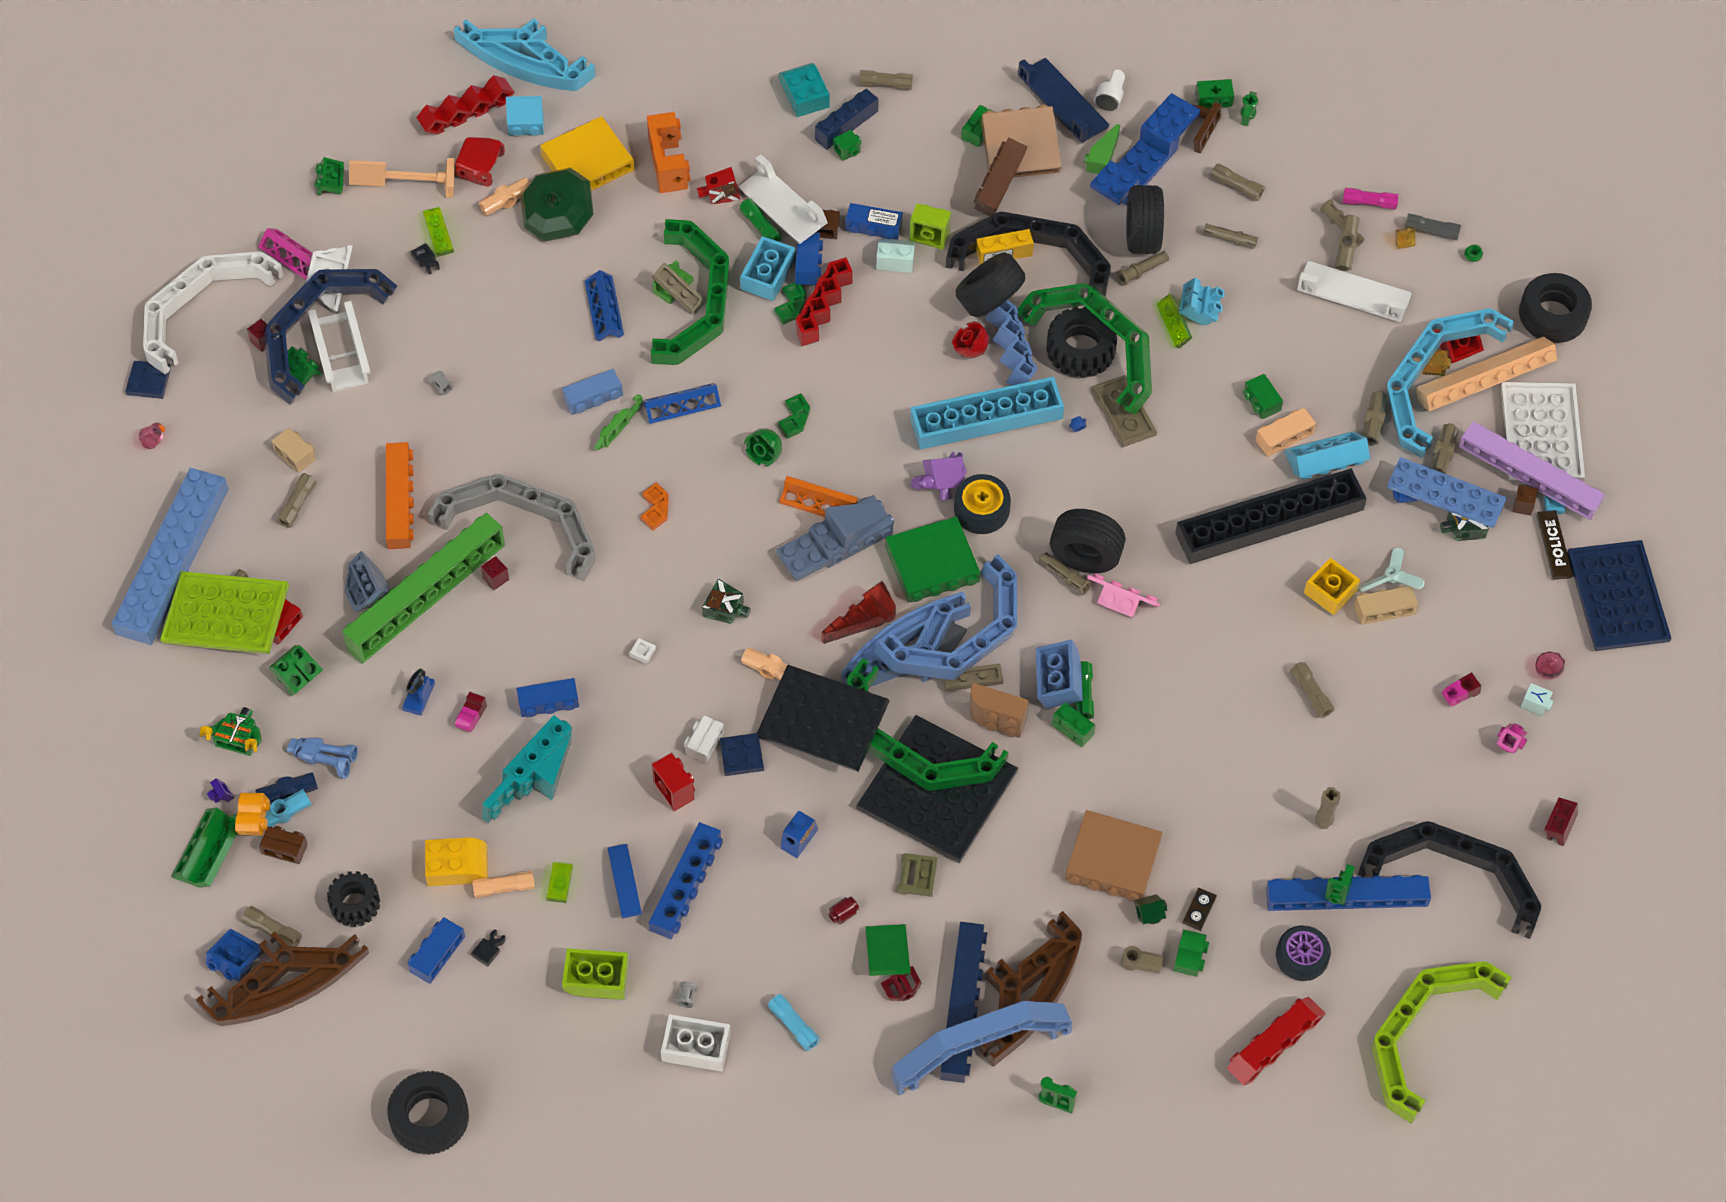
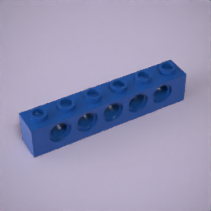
M701 822L698 823L648 922L649 931L668 939H672L674 933L678 934L681 928L680 921L682 917L687 916L690 909L689 903L691 899L695 900L698 893L697 887L699 883L704 882L707 874L705 871L708 866H712L716 849L719 850L722 846L721 830ZM701 846H707V847H708V848L705 849V850L700 849ZM695 862L700 863L698 866H692L691 864ZM685 879L692 880L690 883L683 882ZM676 896H682V897H683V899H681V900H676V899H674V898H675ZM668 913H674V914H675V915L672 916V917H667V916H666V914H668Z

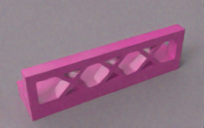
M267 228L258 247L306 280V267L310 266L312 252L280 230ZM269 238L273 241L274 248L269 249L265 246ZM285 248L287 257L282 258L279 249ZM298 257L301 266L295 267L292 258Z

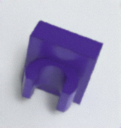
M217 778L210 782L214 789L209 791L207 796L211 801L214 800L215 803L224 800L229 803L234 799L226 783Z

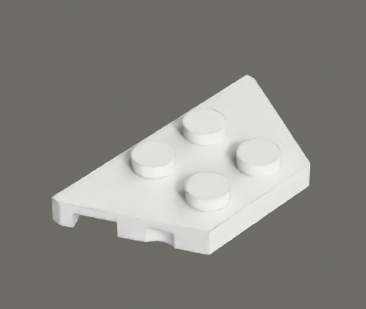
M348 245L337 249L331 248L325 251H314L306 282L318 270L347 269L353 246ZM318 279L319 283L325 284L324 280ZM325 293L319 300L331 311L337 313L342 293Z

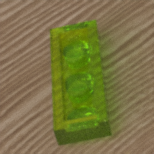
M440 207L422 211L436 257L454 253Z
M1169 293L1156 305L1174 346L1180 349L1192 339V335L1183 315L1179 313L1180 308L1174 295Z

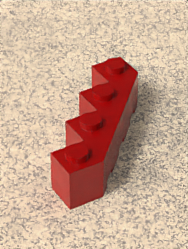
M493 75L483 88L470 85L461 98L448 95L439 107L425 105L416 118L425 132L439 135L447 127L452 125L457 127L466 123V119L474 115L477 118L488 113V109L497 106L499 108L506 104V97H512L515 92L505 78Z
M847 257L829 262L825 273L817 282L815 290L807 299L801 314L796 318V333L802 346L819 341L818 325L830 322L829 306L842 303V290L840 287L853 284V271Z
M1310 997L1298 998L1291 1008L1281 1017H1276L1272 1021L1271 1026L1262 1034H1257L1240 1053L1236 1052L1229 1061L1231 1063L1227 1069L1244 1086L1252 1083L1265 1067L1275 1063L1285 1049L1293 1047L1306 1031L1315 1028L1326 1013Z

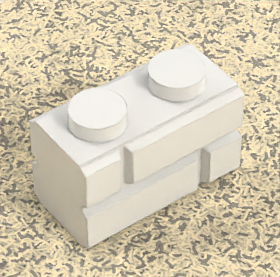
M704 715L700 721L697 720L693 726L694 732L691 737L688 736L686 738L684 747L687 756L706 764L724 734V724Z

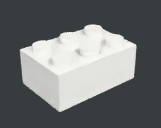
M669 1014L661 1049L662 1062L723 1072L730 1039V1024Z

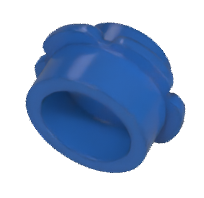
M1081 416L1075 417L1071 420L1069 427L1072 428L1073 432L1081 431L1087 427L1085 423L1087 420L1085 418L1082 419Z

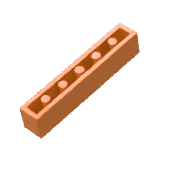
M408 442L386 443V543L388 549L411 548V541H414V530L411 529V524H414V514L411 513V508H414V498L411 497V492H414V483L410 481V476H414L413 465H410V460H414L413 449L409 448Z

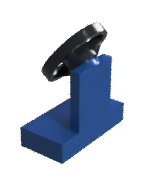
M421 668L411 676L406 687L408 695L402 706L403 711L422 716L435 685V680L425 676L426 672Z

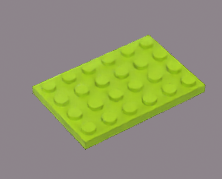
M181 571L160 641L164 644L269 654L289 583L280 580Z

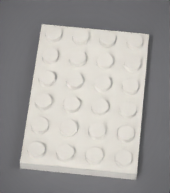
M1502 382L1500 387L1505 439L1584 482L1585 471L1576 384ZM1508 475L1509 480H1517L1516 478Z

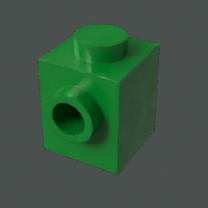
M852 130L833 138V150L842 161L854 157L861 152L862 141Z

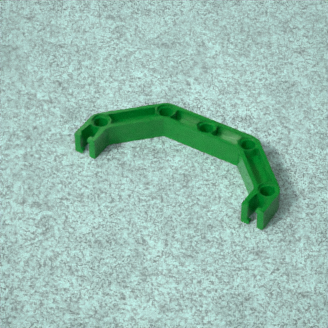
M665 219L664 244L683 245L710 270L705 316L673 339L652 338L651 363L678 365L723 333L730 267L727 253L694 222Z
M1086 283L1035 290L1029 293L1017 309L1018 315L1024 317L1023 320L1035 326L1046 311L1085 306L1125 341L1127 387L1116 399V402L1125 406L1124 409L1129 413L1136 415L1152 393L1149 335L1096 288ZM1088 290V295L1084 298V294ZM1041 298L1040 303L1037 305V300ZM1113 312V313H1114V316H1113V318L1110 320V319H1109L1110 314ZM1139 334V339L1135 342V337ZM1142 386V391L1138 394V388ZM1134 396L1133 401L1128 405V401Z
M862 658L848 676L847 685L853 686L852 684L859 683L861 686L856 688L868 691L878 677L879 668L874 665L871 673L864 677L861 673L863 670L866 671L869 662ZM879 728L868 749L869 753L924 789L931 791L989 782L994 779L1006 763L1009 753L1004 749L999 759L993 761L990 757L996 753L998 745L992 742L981 757L933 764ZM900 754V755H902L903 757L900 758V759H897V758L894 757V755ZM988 767L991 770L985 772L981 768ZM932 775L935 779L929 780L926 777Z

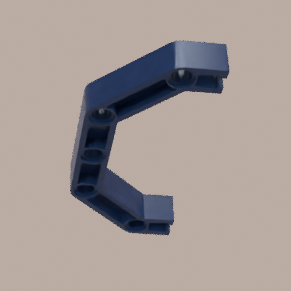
M377 269L318 270L266 326L264 340L270 388L288 404L295 400L296 394L299 396L305 386L290 374L286 334L325 293H370L381 304H384L388 300L389 295L392 296L397 285ZM373 278L377 283H372L369 279ZM318 279L324 280L325 284L319 283ZM379 286L383 287L385 290H387V291L390 292V293H389V294H388V293L385 294V293L379 288ZM294 304H299L302 306V308L298 309L294 306ZM270 329H276L279 333H272ZM275 378H281L284 383L277 382ZM286 386H289L290 388H292L293 390H295L297 393H296V394H294V393L292 394V393L286 388Z

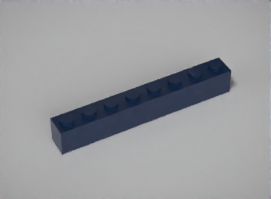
M960 921L946 1029L977 1018L978 1007L974 1006L975 1000H979L980 988H977V981H982L983 969H979V965L984 963L985 951L981 949L982 944H986L988 933L984 932V924ZM973 1048L952 1055L941 1064L940 1080L965 1083V1076L970 1075L971 1064L967 1063V1059L972 1057Z

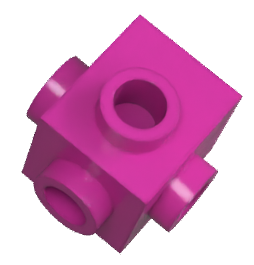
M1510 723L1506 727L1503 726L1497 735L1499 737L1497 745L1504 751L1514 754L1518 749L1522 750L1525 746L1527 732L1516 723Z

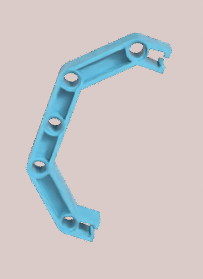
M1483 309L1434 319L1427 325L1387 383L1388 400L1398 442L1402 447L1423 458L1426 454V447L1419 446L1415 443L1416 440L1427 444L1429 448L1433 443L1431 435L1416 427L1408 390L1441 343L1486 333L1503 343L1507 338V331H1502L1496 326L1500 325L1508 329V332H1511L1514 325L1513 320L1493 309ZM1491 319L1493 322L1487 323L1484 320ZM1434 329H1439V330H1441V332H1440V333H1435V332H1433V330H1434ZM1413 358H1420L1421 361L1415 362V361H1413L1412 359H1413ZM1394 386H1398V387H1400L1401 389L1398 390V391H1395V390H1393L1392 388H1393ZM1404 434H1411L1412 437H1411V438H1405L1403 435H1404Z

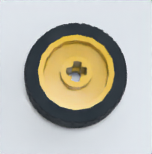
M976 474L967 477L959 484L954 496L955 517H958L960 525L967 531L976 534L995 532L1005 524L1010 514L1011 498L1009 490L1004 482L995 476Z

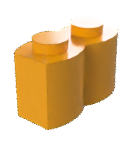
M240 793L235 822V831L239 835L263 836L264 830L267 829L268 825L267 818H265L266 812L270 809V800L264 793Z

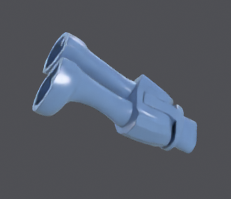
M301 737L300 739H291L287 752L293 753L295 757H299L311 764L324 763L334 766L337 770V775L342 779H346L350 773V762H355L357 758L358 747L353 744L334 746L325 744L322 738L304 739ZM323 752L340 755V756H342V757H335V756L326 755V754H323Z

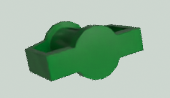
M1250 91L1249 94L1243 97L1244 105L1240 113L1242 117L1241 125L1248 126L1249 121L1256 116L1257 92Z

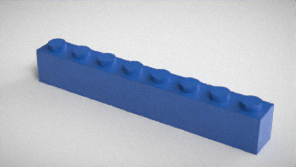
M1394 875L1383 878L1381 876H1373L1371 878L1355 876L1352 879L1344 905L1334 904L1325 899L1329 879L1315 877L1311 880H1302L1301 878L1282 880L1276 878L1268 881L1266 886L1268 911L1428 907L1431 900L1429 878L1422 875H1413L1411 877Z

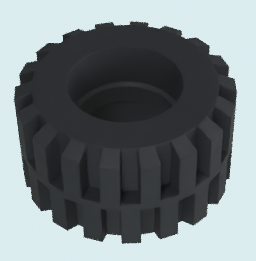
M349 871L347 875L342 873L339 875L340 878H335L333 885L328 887L327 901L331 913L336 918V921L339 923L342 921L344 926H348V924H351V927H356V924L363 926L365 921L368 923L372 921L371 916L375 917L377 910L380 909V896L377 886L372 878H369L365 873L361 875L360 871H356L355 874ZM360 893L364 895L363 900L358 904L347 905L343 903L344 899L350 894Z

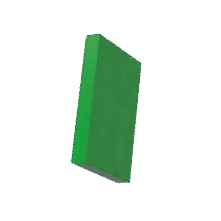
M906 924L865 926L869 976L910 974Z

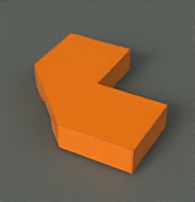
M657 482L642 493V497L652 507L640 516L641 520L653 531L667 521L669 494Z

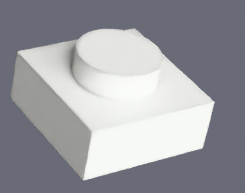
M638 638L630 651V657L647 664L656 650V645Z

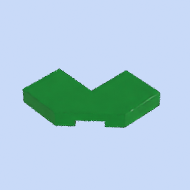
M794 282L782 288V292L789 302L775 307L774 312L783 325L795 320L801 314L807 298V294L801 284H795Z
M801 393L785 400V405L792 415L778 422L779 428L787 439L803 432L807 422L810 405Z

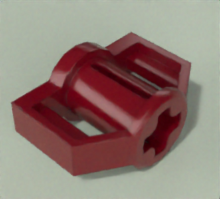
M913 965L910 967V974L891 975L890 978L881 982L890 1001H907L915 996L922 982ZM910 974L916 984L914 989H912L906 978ZM900 982L903 983V985H904V987H905V989H906V992H905L904 989L902 988ZM891 984H894L900 997L893 995L889 987Z

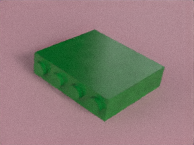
M957 516L885 537V548L908 603L918 602L926 597H935L943 592L955 591L960 587L972 586L980 582L979 567Z

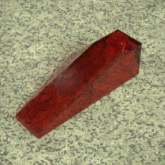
M883 581L866 591L862 595L864 599L857 605L852 604L844 617L839 616L821 632L823 644L879 627L886 622H891L895 618L896 605Z

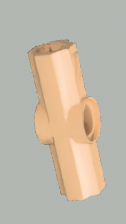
M522 178L509 186L501 185L495 190L494 194L479 201L483 214L488 216L503 207L508 209L514 206L517 200L521 198V193L530 183L528 179Z
M750 647L745 650L741 660L742 664L758 670L763 677L769 680L774 678L781 680L787 664L783 663L778 656L774 654L765 655Z

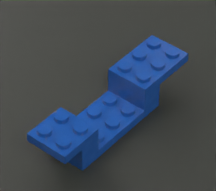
M1170 93L1141 126L1140 139L1118 164L1110 160L1090 183V188L1118 205L1123 203L1127 206L1130 187L1134 185H1147L1178 150L1180 136L1198 117L1200 109Z

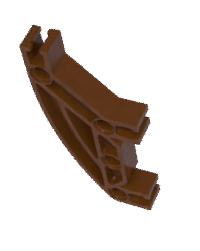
M1063 911L1059 913L1056 924L1058 926L1062 924L1065 930L1061 931L1054 925L1056 921L1054 919L1050 920L1047 924V932L1054 939L1051 938L1019 963L1017 974L1003 959L997 962V969L990 967L986 970V980L999 993L998 1010L1019 1003L1020 995L1044 976L1045 978L1029 1001L1058 1002L1075 967L1082 940L1080 928ZM1074 937L1076 940L1070 941L1067 938ZM1042 960L1046 964L1039 965L1037 961ZM995 970L997 973L1001 971L1004 978L1000 979L993 971ZM1011 984L1014 985L1015 988L1008 989L1006 985ZM1021 1030L982 1044L980 1046V1053L986 1057L988 1055L987 1051L997 1046L999 1051L995 1054L993 1052L989 1054L990 1064L994 1067L1024 1043L1035 1031ZM1009 1038L1011 1042L1005 1043L1002 1039Z
M274 931L270 935V942L272 944L276 942L280 949L272 953L266 947L267 942L265 940L259 944L260 950L271 962H261L228 991L227 1002L212 986L207 989V996L209 998L213 996L218 1003L209 1008L204 1003L202 995L196 999V1002L209 1018L219 1026L235 1025L262 1019L290 1009L319 994L369 954V949L364 944L362 949L352 956L348 952L355 944H359L360 939L355 934L339 948L291 947ZM288 955L290 959L287 962L282 963L279 961L281 956ZM340 957H346L348 962L341 965L337 963V960ZM289 971L305 972L287 983L268 990ZM252 982L259 984L255 990H249L248 985ZM219 1010L227 1011V1014L222 1018L216 1016Z

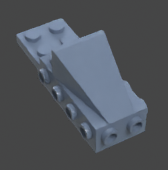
M874 495L862 498L857 504L828 507L825 509L824 521L813 524L807 534L776 549V554L794 580L798 581L825 566L830 568L885 539V537L892 535L894 519L890 514L886 513L883 503L877 500Z

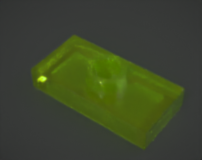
M553 862L546 896L547 901L567 903L573 864Z

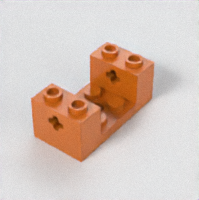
M675 111L648 115V139L659 192L667 193L688 189V182L691 181L689 161L684 158V153L665 156L664 149L679 147V140L682 139L680 119L676 118Z

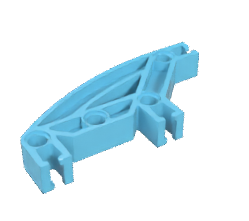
M535 18L522 28L478 29L467 19L463 21V32L459 26L454 28L455 40L468 51L490 66L526 82L554 89L577 91L596 77L595 65L590 63L589 67H587V59L583 56L568 66V59L545 42L547 39L546 27L542 25L538 29L539 22Z

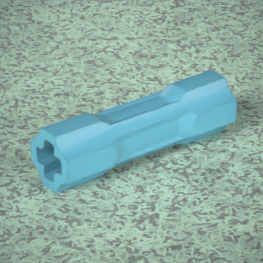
M778 994L768 1003L769 1009L787 1026L806 1051L811 1050L820 1042L819 1036L811 1027L807 1026L782 994Z

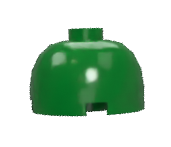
M768 428L755 430L744 441V444L747 446L746 454L757 465L762 463L770 466L777 461L782 453L780 437Z

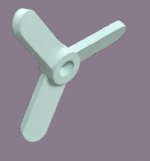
M1395 548L1392 551L1390 565L1385 570V574L1359 585L1358 590L1363 592L1387 581L1389 583L1398 582L1415 589H1421L1424 587L1425 582L1420 577L1400 571L1404 551L1401 548Z

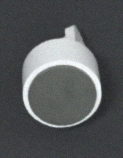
M1115 70L1108 82H1103L1098 86L1094 101L1099 108L1106 111H1114L1119 108L1124 94L1122 85L1125 79V75L1121 70Z

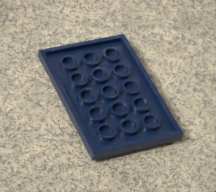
M1642 540L1568 549L1569 562L1595 651L1671 641L1667 621Z

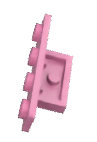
M1096 573L1093 576H1087V579L1104 585L1097 602L1100 605L1130 617H1134L1140 600L1160 607L1161 603L1156 602L1158 598L1148 594L1146 597L1139 595V590L1131 587L1126 590L1121 588V583L1111 580V583L1104 581V576Z

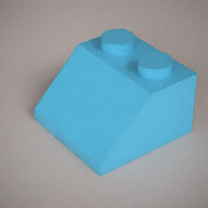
M542 96L506 97L509 136L544 135Z

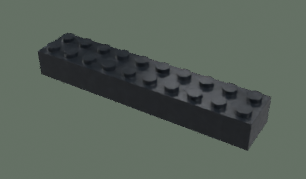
M1352 468L1179 521L1177 522L1175 534L1189 564H1193L1363 511L1367 498Z

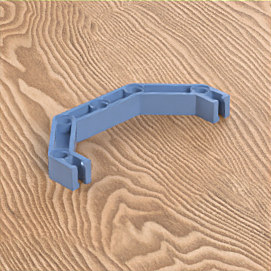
M998 554L994 556L992 562L988 561L984 564L980 574L993 586V622L952 653L905 647L892 632L888 634L885 641L882 639L877 643L873 652L893 672L948 680L958 678L1008 640L1017 627L1016 572Z
M1022 1001L935 1033L893 1065L892 1080L898 1094L902 1095L905 1094L904 1088L910 1086L911 1091L918 1089L919 1080L952 1055L1021 1030L1048 1031L1053 1040L1057 1038L1058 1031H1062L1063 1035L1070 1034L1072 1021L1065 1005L1062 1003Z

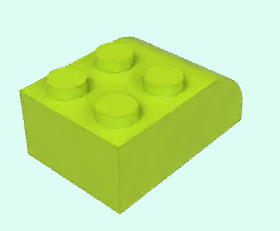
M567 948L562 981L563 990L580 997L625 1000L629 968L628 953Z

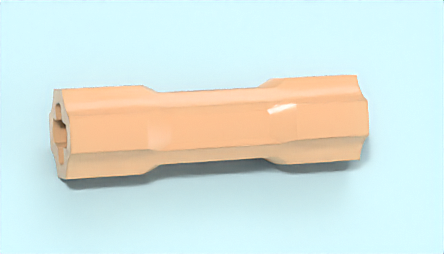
M533 871L520 872L503 877L472 880L475 898L516 890L535 889Z

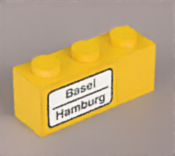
M1029 229L978 238L976 253L980 265L991 257L1003 252L1011 254L1014 259L1033 256L1034 242Z

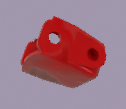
M467 137L456 159L454 173L458 177L486 187L491 186L493 181L492 175L489 172L495 165L497 158L505 154L504 144L499 140L491 138Z

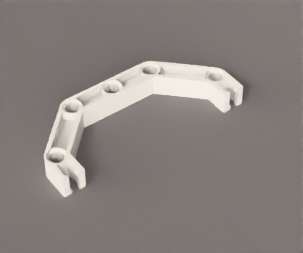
M263 252L201 257L145 303L143 347L147 361L164 374L170 371L166 359L172 362L173 366L178 364L176 352L165 345L166 319L211 282L258 278L271 287L275 284L272 273L277 275L279 279L283 277L281 264Z

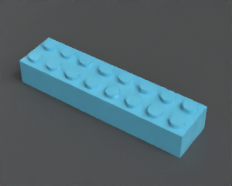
M1054 377L910 407V421L919 449L921 450L1063 419L1064 405Z

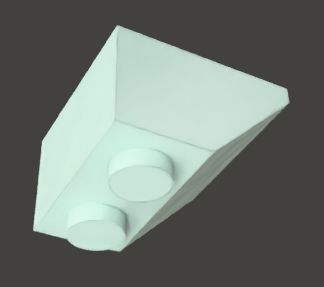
M879 239L876 270L912 273L916 242Z

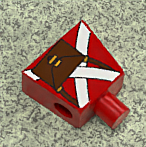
M732 167L707 175L705 177L706 186L697 188L699 198L710 196L712 204L741 200Z

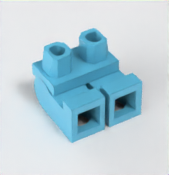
M1195 277L1183 284L1179 313L1200 325H1208L1211 321L1216 322L1218 320V314L1222 312L1223 308L1220 300L1224 297L1225 291L1219 287L1214 289L1210 286L1203 287L1200 285L1201 281Z

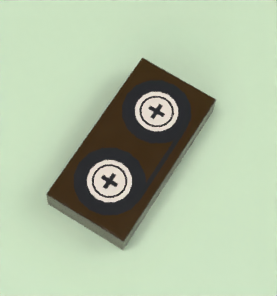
M1198 887L1184 917L1183 924L1202 931L1217 895Z

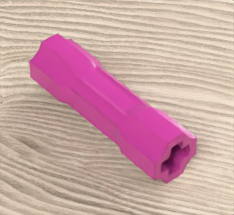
M1345 187L1343 203L1367 204L1396 209L1399 194L1361 191L1360 189Z

